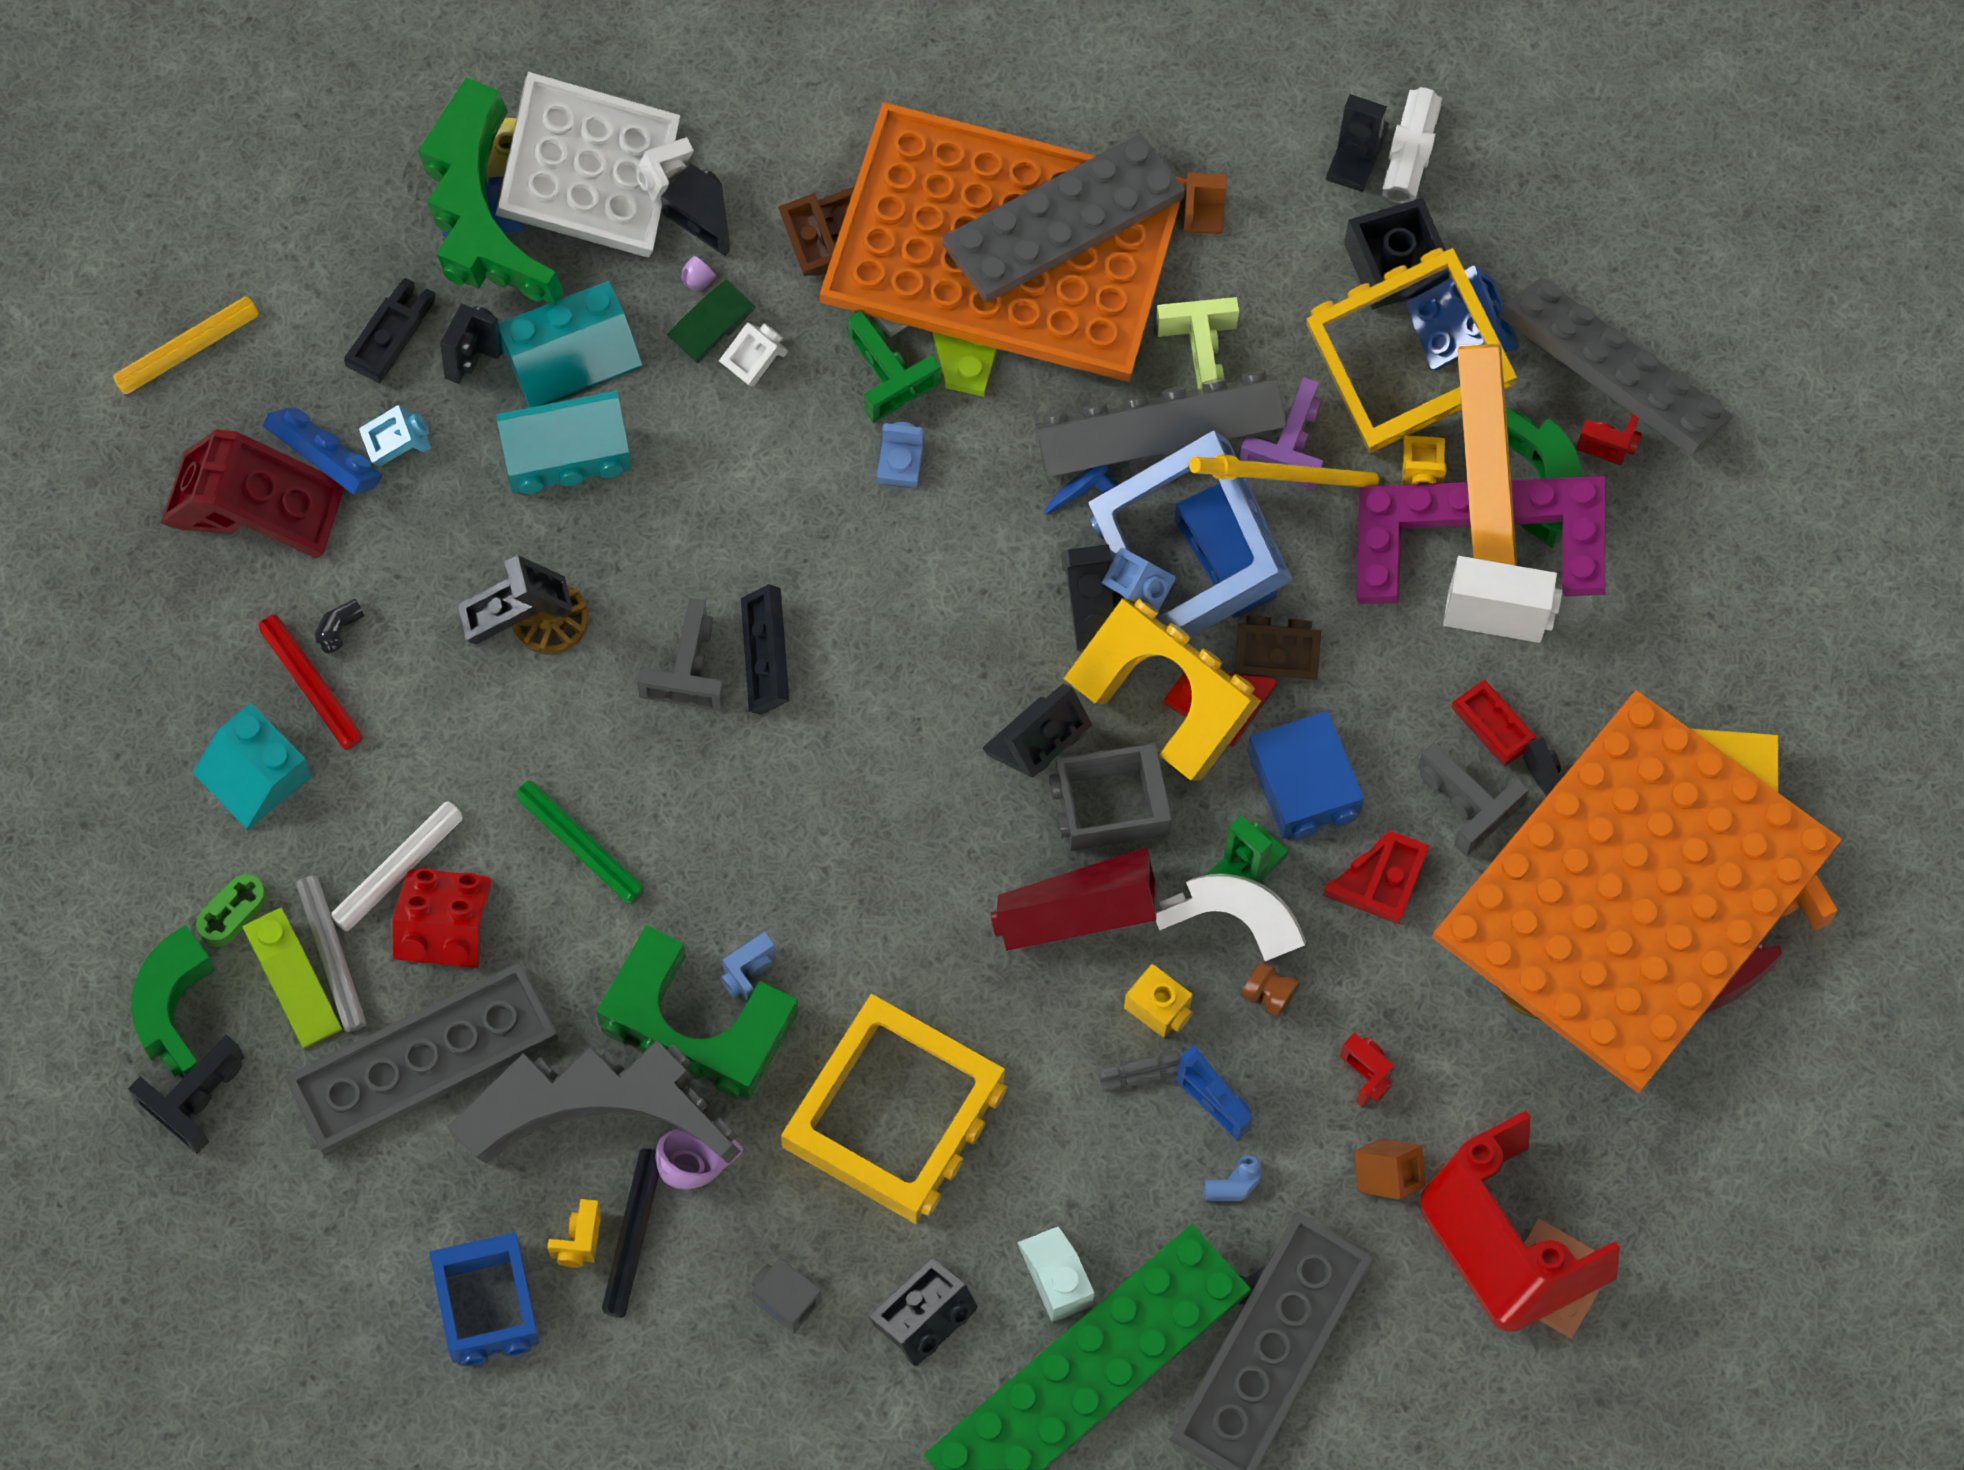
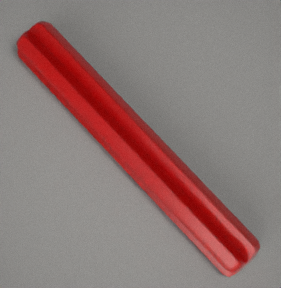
M272 614L261 620L258 624L261 634L342 748L348 750L362 741L360 730L280 618Z

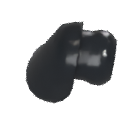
M356 599L330 610L322 617L315 632L316 643H320L324 653L329 654L339 650L343 646V641L339 637L342 627L364 617L363 611Z

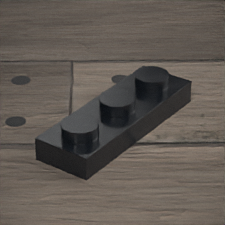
M770 584L741 598L749 712L756 714L767 713L790 702L781 588Z

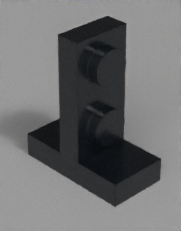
M1352 94L1349 95L1344 107L1338 147L1327 172V181L1360 192L1364 191L1389 128V122L1385 121L1387 106Z
M1109 544L1068 549L1061 554L1063 571L1066 570L1076 650H1084L1114 610L1112 590L1102 584L1109 570L1108 562L1111 561Z
M519 555L505 561L508 579L457 604L466 641L476 645L541 611L559 619L574 613L565 576Z
M226 1034L166 1097L141 1076L135 1080L128 1090L136 1103L193 1152L198 1154L209 1141L203 1129L188 1116L191 1113L196 1115L205 1109L212 1098L210 1093L222 1081L227 1083L239 1073L242 1067L241 1061L245 1057L239 1045Z

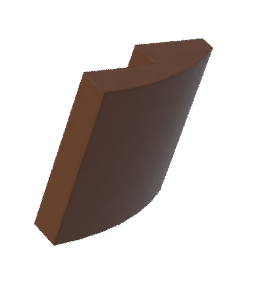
M855 186L817 200L816 194L813 193L778 207L804 276L827 273Z

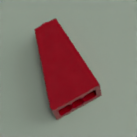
M1148 848L1129 852L998 895L997 911L991 912L995 936H1003L1005 948L1008 951L1157 921V884Z

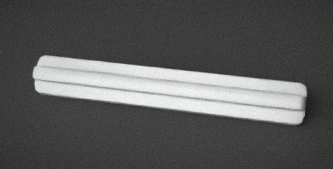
M444 802L332 912L331 916L336 925L344 931H349L407 875L409 870L413 869L462 821L463 817L460 810L451 802Z

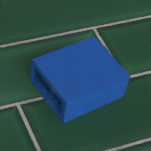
M1328 711L1250 735L1247 752L1282 839L1292 835L1296 839L1309 837L1318 831V827L1332 822L1335 826H1343L1354 821L1358 817L1357 814L1361 813L1364 796Z

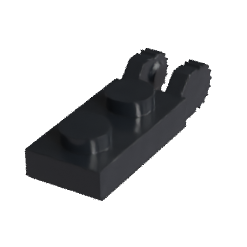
M404 278L391 296L384 299L348 351L344 359L345 366L380 384L422 323V319L432 307L436 298L435 292L429 289L423 290L409 309L404 304L411 297L415 283Z

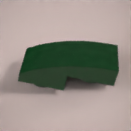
M726 279L697 303L667 335L699 364L725 334L730 336L756 306Z

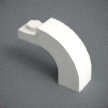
M1233 874L1199 876L1186 882L1192 896L1191 898L1185 899L1182 892L1159 902L1162 907L1161 910L1157 911L1156 923L1159 930L1209 911L1226 912L1238 917L1253 932L1265 961L1306 944L1302 930L1285 902L1266 886L1243 876Z

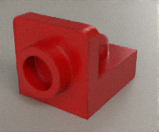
M1631 415L1625 433L1616 430L1608 423L1593 422L1586 419L1576 450L1622 466L1626 453L1634 456L1642 436L1641 432L1635 430L1639 418Z

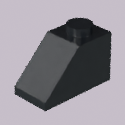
M690 163L661 195L663 215L726 256L730 252L722 184L711 171L706 169L702 171Z

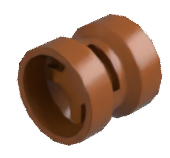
M1262 960L1248 979L1241 996L1252 1003L1259 1001L1265 1006L1267 1013L1275 1018H1279L1293 999L1300 982L1290 976L1282 977L1278 975L1274 966Z

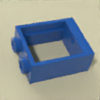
M516 1232L429 1252L448 1351L453 1363L461 1362L462 1366H475L488 1360L487 1355L505 1351L506 1356H518L532 1350L531 1345L540 1343L521 1247ZM511 1263L524 1325L459 1339L447 1277Z

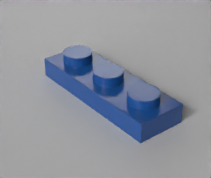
M290 407L268 413L262 425L265 429L353 495L372 490L378 485L382 474L371 467L369 460L349 451L340 444L337 436L328 431L321 430L309 421L310 418L305 412Z

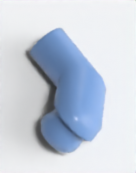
M1249 1155L1241 1157L1237 1162L1238 1167L1228 1179L1204 1180L1205 1202L1242 1201L1246 1199L1261 1181L1263 1172L1260 1161L1256 1157Z

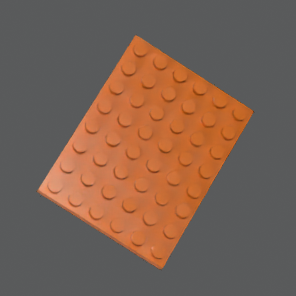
M882 102L819 294V303L853 312L862 311L864 315L1130 383L1182 200L985 303L942 246L943 236L1096 156ZM1175 176L1185 189L1187 179Z
M1635 690L1433 932L1432 939L1640 1094L1836 850L1842 839L1646 696Z

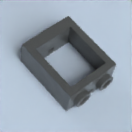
M1156 743L1056 759L1055 774L1049 775L1050 790L1053 800L1060 799L1063 813H1057L1060 838L1068 837L1070 851L1170 835L1172 819ZM1139 771L1149 818L1079 829L1070 782Z

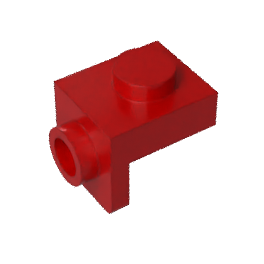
M1354 1032L1343 1044L1340 1058L1368 1080L1360 1090L1356 1101L1363 1108L1371 1098L1375 1102H1379L1392 1087L1393 1082L1389 1078L1394 1064L1384 1057L1382 1048L1376 1042L1367 1037L1362 1039Z

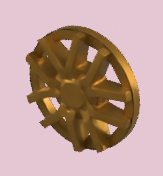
M567 585L571 601L575 599L578 602V605L573 606L574 613L559 619L541 611L512 626L517 639L526 648L541 654H557L574 647L583 638L589 623L587 603L579 590ZM582 613V621L580 625L571 619L572 617ZM519 626L532 627L525 637ZM565 626L576 632L571 639L562 631ZM539 631L544 633L541 645L532 642ZM553 634L563 642L559 645L548 646Z

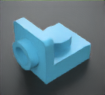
M399 405L359 428L371 462L379 467L411 448H416L422 452L431 449L427 438L429 428L423 417Z

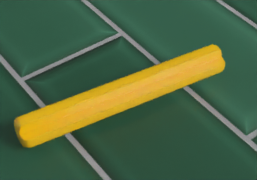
M249 297L241 298L115 373L113 376L115 384L123 394L131 393L258 316L255 304Z

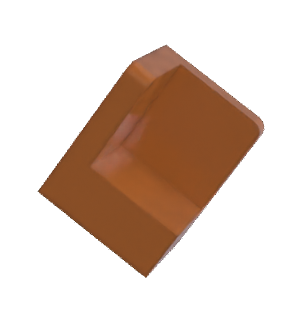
M1187 172L1183 232L1221 234L1223 232L1227 175Z
M1379 1139L1354 1151L1357 1187L1360 1193L1402 1199L1426 1187L1422 1145Z

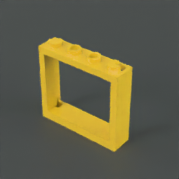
M1442 248L1432 250L1420 258L1422 263L1408 270L1405 265L1397 267L1384 275L1385 281L1370 287L1369 283L1357 286L1347 293L1349 298L1335 305L1333 301L1324 302L1311 310L1312 316L1306 318L1307 327L1369 454L1403 439L1404 435H1412L1462 411L1460 387L1373 428L1324 327L1447 268L1485 345L1500 344L1454 248L1445 252ZM1501 346L1504 390L1516 385L1517 376Z

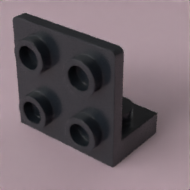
M1063 683L1047 698L1040 697L991 739L983 747V750L987 756L1033 778L1039 772L1045 770L1050 762L1068 746L1074 744L1093 724L1074 689Z

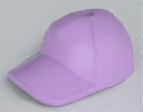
M675 1129L659 1139L656 1150L657 1169L662 1180L669 1186L684 1190L695 1189L714 1180L723 1169L741 1156L743 1148L734 1139L732 1143L741 1152L730 1163H727L702 1141L680 1129Z

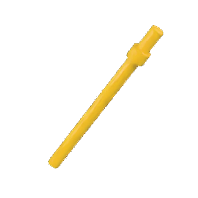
M1219 454L1214 458L1194 456L1189 462V468L1192 473L1210 474L1220 480H1234L1237 477L1359 488L1376 487L1379 484V476L1374 472L1242 461L1233 455Z

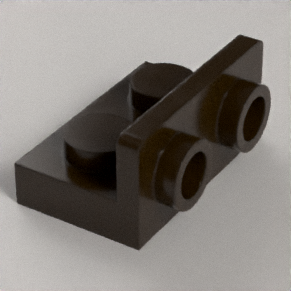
M1247 615L1246 623L1237 622L1234 673L1317 680L1322 630L1312 628L1313 621L1288 619V626L1271 625L1272 617Z

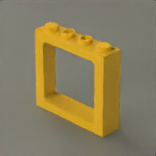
M870 994L781 1134L782 1148L917 1224L922 1214L929 1217L936 1208L941 1198V1194L937 1190L944 1178L951 1181L957 1174L964 1159L959 1154L965 1144L969 1142L973 1145L981 1135L986 1124L981 1118L988 1107L991 1106L996 1109L1002 1101L1008 1088L1003 1084L1005 1069L879 997ZM879 1025L968 1074L975 1080V1085L918 1178L912 1183L902 1181L814 1130Z

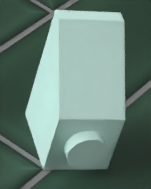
M1059 1227L1018 1242L1052 1323L1093 1306L1094 1291L1076 1251Z

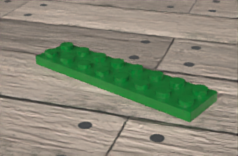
M1191 1224L923 1454L935 1470L1048 1469L1250 1294L1251 1288L1199 1230Z

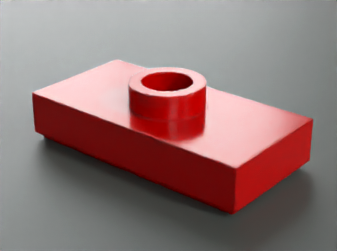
M1485 679L1452 702L1451 708L1504 767L1524 754L1528 742L1538 739Z

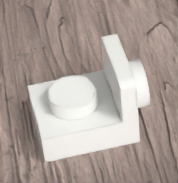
M687 137L645 151L636 168L637 179L641 188L644 191H648L653 202L661 199V195L669 185L668 179L681 174L686 169V164L694 151Z
M747 322L719 362L745 383L754 387L777 355L785 357L789 350L780 344L783 337L765 323L760 328Z

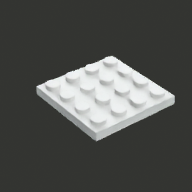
M528 72L524 82L495 215L649 258L654 247L662 201L660 199L653 202L648 191H644L641 188L637 179L636 168L645 151L675 141L680 115Z

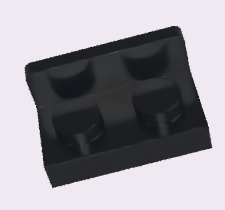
M460 304L440 342L445 379L460 384L465 372L471 374L474 371L479 359V353L499 359L502 353L499 321L492 312L480 306L472 308L465 304Z
M932 1257L878 1307L869 1318L874 1327L901 1348L907 1360L916 1367L926 1357L932 1355L939 1345L958 1327L964 1325L977 1310L978 1306L966 1284Z

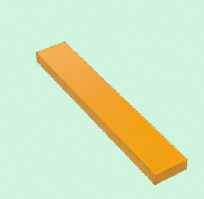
M1501 344L1459 346L1457 352L1473 558L1517 566Z

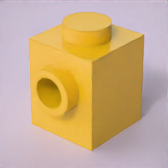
M1151 964L1125 995L1124 1009L1162 1038H1165L1172 1029L1176 1032L1182 1030L1191 1018L1193 1012L1189 1008L1191 1007L1193 994L1154 964Z

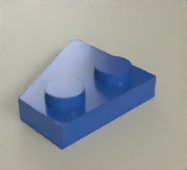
M1192 1045L1180 1058L1176 1082L1238 1141L1250 1130L1253 1118L1250 1114L1251 1110L1240 1096L1230 1090L1200 1051Z

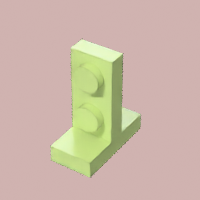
M1237 297L1157 305L1155 322L1157 337L1189 334L1198 389L1203 388L1202 383L1205 381L1224 378L1222 364L1215 365L1214 353L1219 351L1217 331L1237 329L1239 315Z

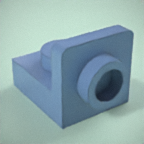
M908 422L883 424L877 483L917 488L924 445L923 428L916 427Z
M1121 547L1102 584L1134 602L1140 598L1159 611L1176 577Z
M765 932L722 960L723 973L725 974L721 977L723 985L734 999L741 996L746 1004L754 991L746 977L750 975L752 978H756L762 975L772 966L773 962L771 960L775 958V945Z

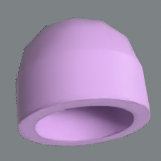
M692 256L682 269L681 279L684 285L694 291L704 290L717 278L715 273L696 256Z

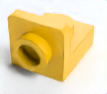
M580 1199L579 1212L571 1213L569 1239H575L574 1241L548 1240V1252L552 1259H557V1264L565 1267L579 1268L583 1266V1262L595 1263L602 1214L598 1200Z

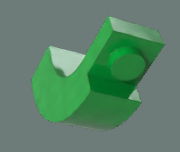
M1506 407L1508 445L1535 467L1540 479L1582 477L1581 464L1576 449L1565 432L1556 423L1548 418L1538 429L1526 415L1515 413ZM1563 522L1519 525L1552 549L1563 536Z
M184 925L165 938L149 954L138 972L131 998L132 1020L141 1044L151 1061L160 1056L174 1077L181 1073L185 1077L198 1064V1061L175 1031L174 1014L176 1006L182 995L190 987L215 971L209 956L187 925Z

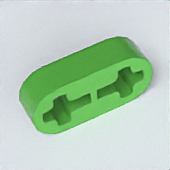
M246 874L237 876L200 912L197 917L196 926L201 939L206 944L214 947L227 945L243 930L242 926L250 923L263 909L267 896L264 886L258 878ZM254 888L255 900L250 902L245 899L234 908L240 901L238 891L243 889L248 892ZM229 913L223 921L226 929L222 933L214 930L209 934L211 929L208 922L212 919L219 922Z

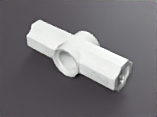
M1420 87L1419 89L1409 91L1401 125H1397L1389 155L1391 162L1383 185L1382 196L1389 199L1390 202L1403 204L1416 200L1423 170L1428 167L1436 135L1433 132L1441 109L1442 97L1435 94L1434 90Z

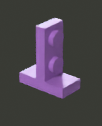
M1303 378L1286 421L1287 427H1284L1277 445L1246 435L1241 447L1239 460L1322 468L1323 460L1303 454L1309 437V433L1304 432L1307 420L1311 422L1316 421L1322 404V399L1316 398L1319 382ZM1287 481L1315 491L1317 484Z

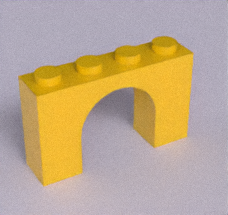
M1140 598L1136 602L1122 599L1063 679L1094 704H1107L1134 667L1143 660L1161 655L1176 662L1189 679L1192 690V703L1186 719L1159 756L1190 781H1201L1261 700L1252 694L1255 688L1247 680L1237 674H1234L1231 678L1221 670L1220 666L1223 662L1204 648L1199 652L1187 643L1191 637L1173 623H1170L1167 627L1156 618L1159 612L1151 604Z

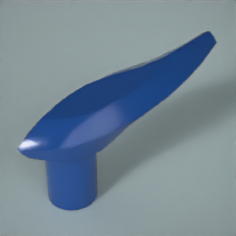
M1108 465L1089 468L1080 473L1055 495L1044 511L1049 514L1063 507L1074 498L1083 496L1094 485L1102 493H1106L1118 486L1106 474Z

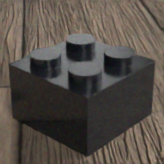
M1423 198L1348 220L1344 245L1361 284L1369 283L1370 287L1385 281L1384 275L1397 267L1405 265L1408 270L1422 263L1420 258L1432 250L1442 248L1444 252L1446 251ZM1446 268L1371 304V308L1373 310L1419 296L1448 280L1450 273Z

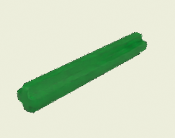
M528 780L517 789L515 793L517 800L627 904H632L643 894L642 883L533 781Z

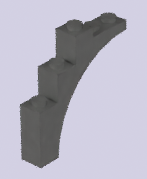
M656 1041L621 1076L619 1074L624 1070V1067L607 1050L600 1055L589 1047L554 1082L553 1080L558 1074L541 1057L534 1062L523 1053L448 1126L474 1156L484 1163H488L512 1143L544 1126L573 1117L607 1113L642 1116L674 1126L702 1141L727 1163H730L741 1152L732 1143L737 1137L736 1133L720 1117L713 1123L705 1115L703 1110L708 1104L691 1087L685 1092L682 1091L695 1079L686 1069L691 1064V1061L674 1044L666 1049L659 1041Z

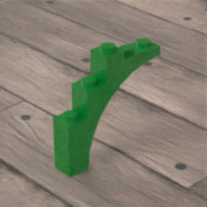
M466 77L418 149L425 172L432 179L440 182L428 199L427 204L436 226L449 233L436 253L443 269V274L454 284L460 286L467 284L477 289L488 278L497 286L506 287L508 285L520 290L533 301L539 302L542 299L556 305L563 294L556 271L533 260L506 237L490 213L486 192L487 166L494 139L508 112L499 90Z

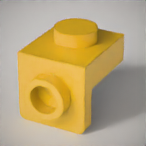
M1404 435L1402 485L1444 483L1446 475V464L1444 463L1445 438Z

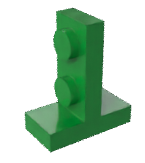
M862 311L848 317L849 338L882 382V384L864 393V411L873 423L941 384V366L933 355L907 369L906 363L899 352L896 350L891 352L885 344L884 333L876 321L869 322Z
M1240 815L1229 826L1224 857L1206 875L1233 874L1261 883L1288 856L1289 851L1259 823L1255 821L1250 823Z

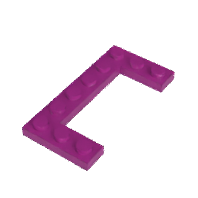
M1605 476L1511 480L1514 524L1563 522L1562 590L1564 596L1606 595L1607 483ZM1468 482L1360 487L1356 599L1358 603H1399L1401 529L1471 526Z

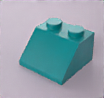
M249 703L218 729L193 770L195 777L247 831L312 777L306 759L252 703Z

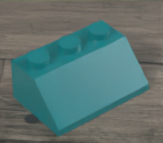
M609 281L560 299L556 305L550 303L499 323L501 348L529 408L553 403L642 368V363L625 314Z
M617 390L496 414L512 493L520 491L523 494H533L541 491L544 486L559 483L563 486H573L581 483L584 478L599 475L603 478H613L621 475L624 470L631 469L630 454Z

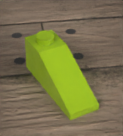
M282 907L243 925L242 927L303 1050L342 1031L336 1015Z

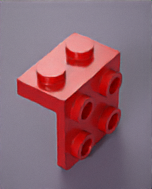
M430 868L409 870L392 919L393 960L478 968L481 956V921L491 890L490 877L470 872L435 871Z

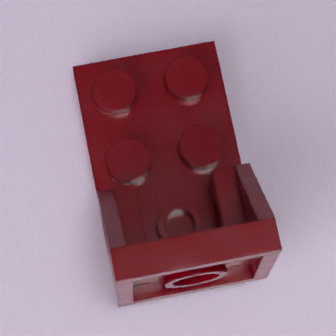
M216 429L184 451L161 523L181 530L229 534L244 525L314 558H319L324 554L344 487L324 472L236 431Z

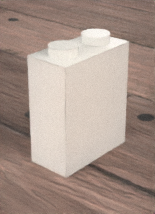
M1458 556L1449 586L1443 626L1541 643L1544 631H1552L1555 614H1558L1562 589L1555 588L1557 573Z

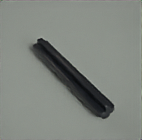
M642 1148L639 1151L602 1304L603 1313L609 1316L624 1317L626 1315L659 1178L655 1149Z

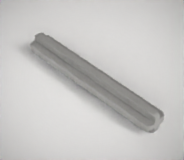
M315 875L302 878L297 881L296 886L342 1025L348 1033L361 1030L366 1026L367 1022L319 878Z

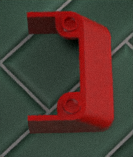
M1527 1111L1467 1140L1424 1188L1420 1197V1211L1423 1218L1485 1313L1496 1327L1510 1332L1521 1330L1616 1280L1620 1247L1616 1241L1579 1260L1575 1259L1567 1246L1555 1240L1541 1241L1527 1248L1484 1185V1181L1494 1177L1500 1171L1503 1162L1529 1149L1531 1117Z

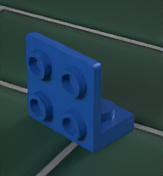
M1475 265L1465 270V273L1504 352H1510L1518 348L1519 344L1512 326L1498 316L1504 305L1493 278ZM1452 278L1407 302V308L1430 368L1433 370H1440L1457 361V349L1459 346L1485 345Z

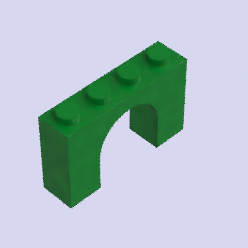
M646 925L596 1011L599 1025L602 1026V1032L619 1042H624L625 1038L639 1044V1050L642 1053L649 1049L656 1041H659L666 1049L674 1044L691 1061V1064L686 1069L696 1080H699L702 1075L716 1082V1089L726 1096L736 1099L740 1094L751 1099L799 1013L798 999L759 981L739 1018L727 1031L706 1039L685 1037L670 1028L660 1013L661 1002L665 992L686 958L684 943Z

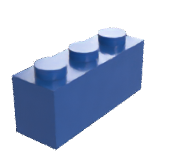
M1220 483L1176 504L1174 521L1214 586L1252 564L1253 554ZM1278 589L1232 614L1233 619L1276 599Z

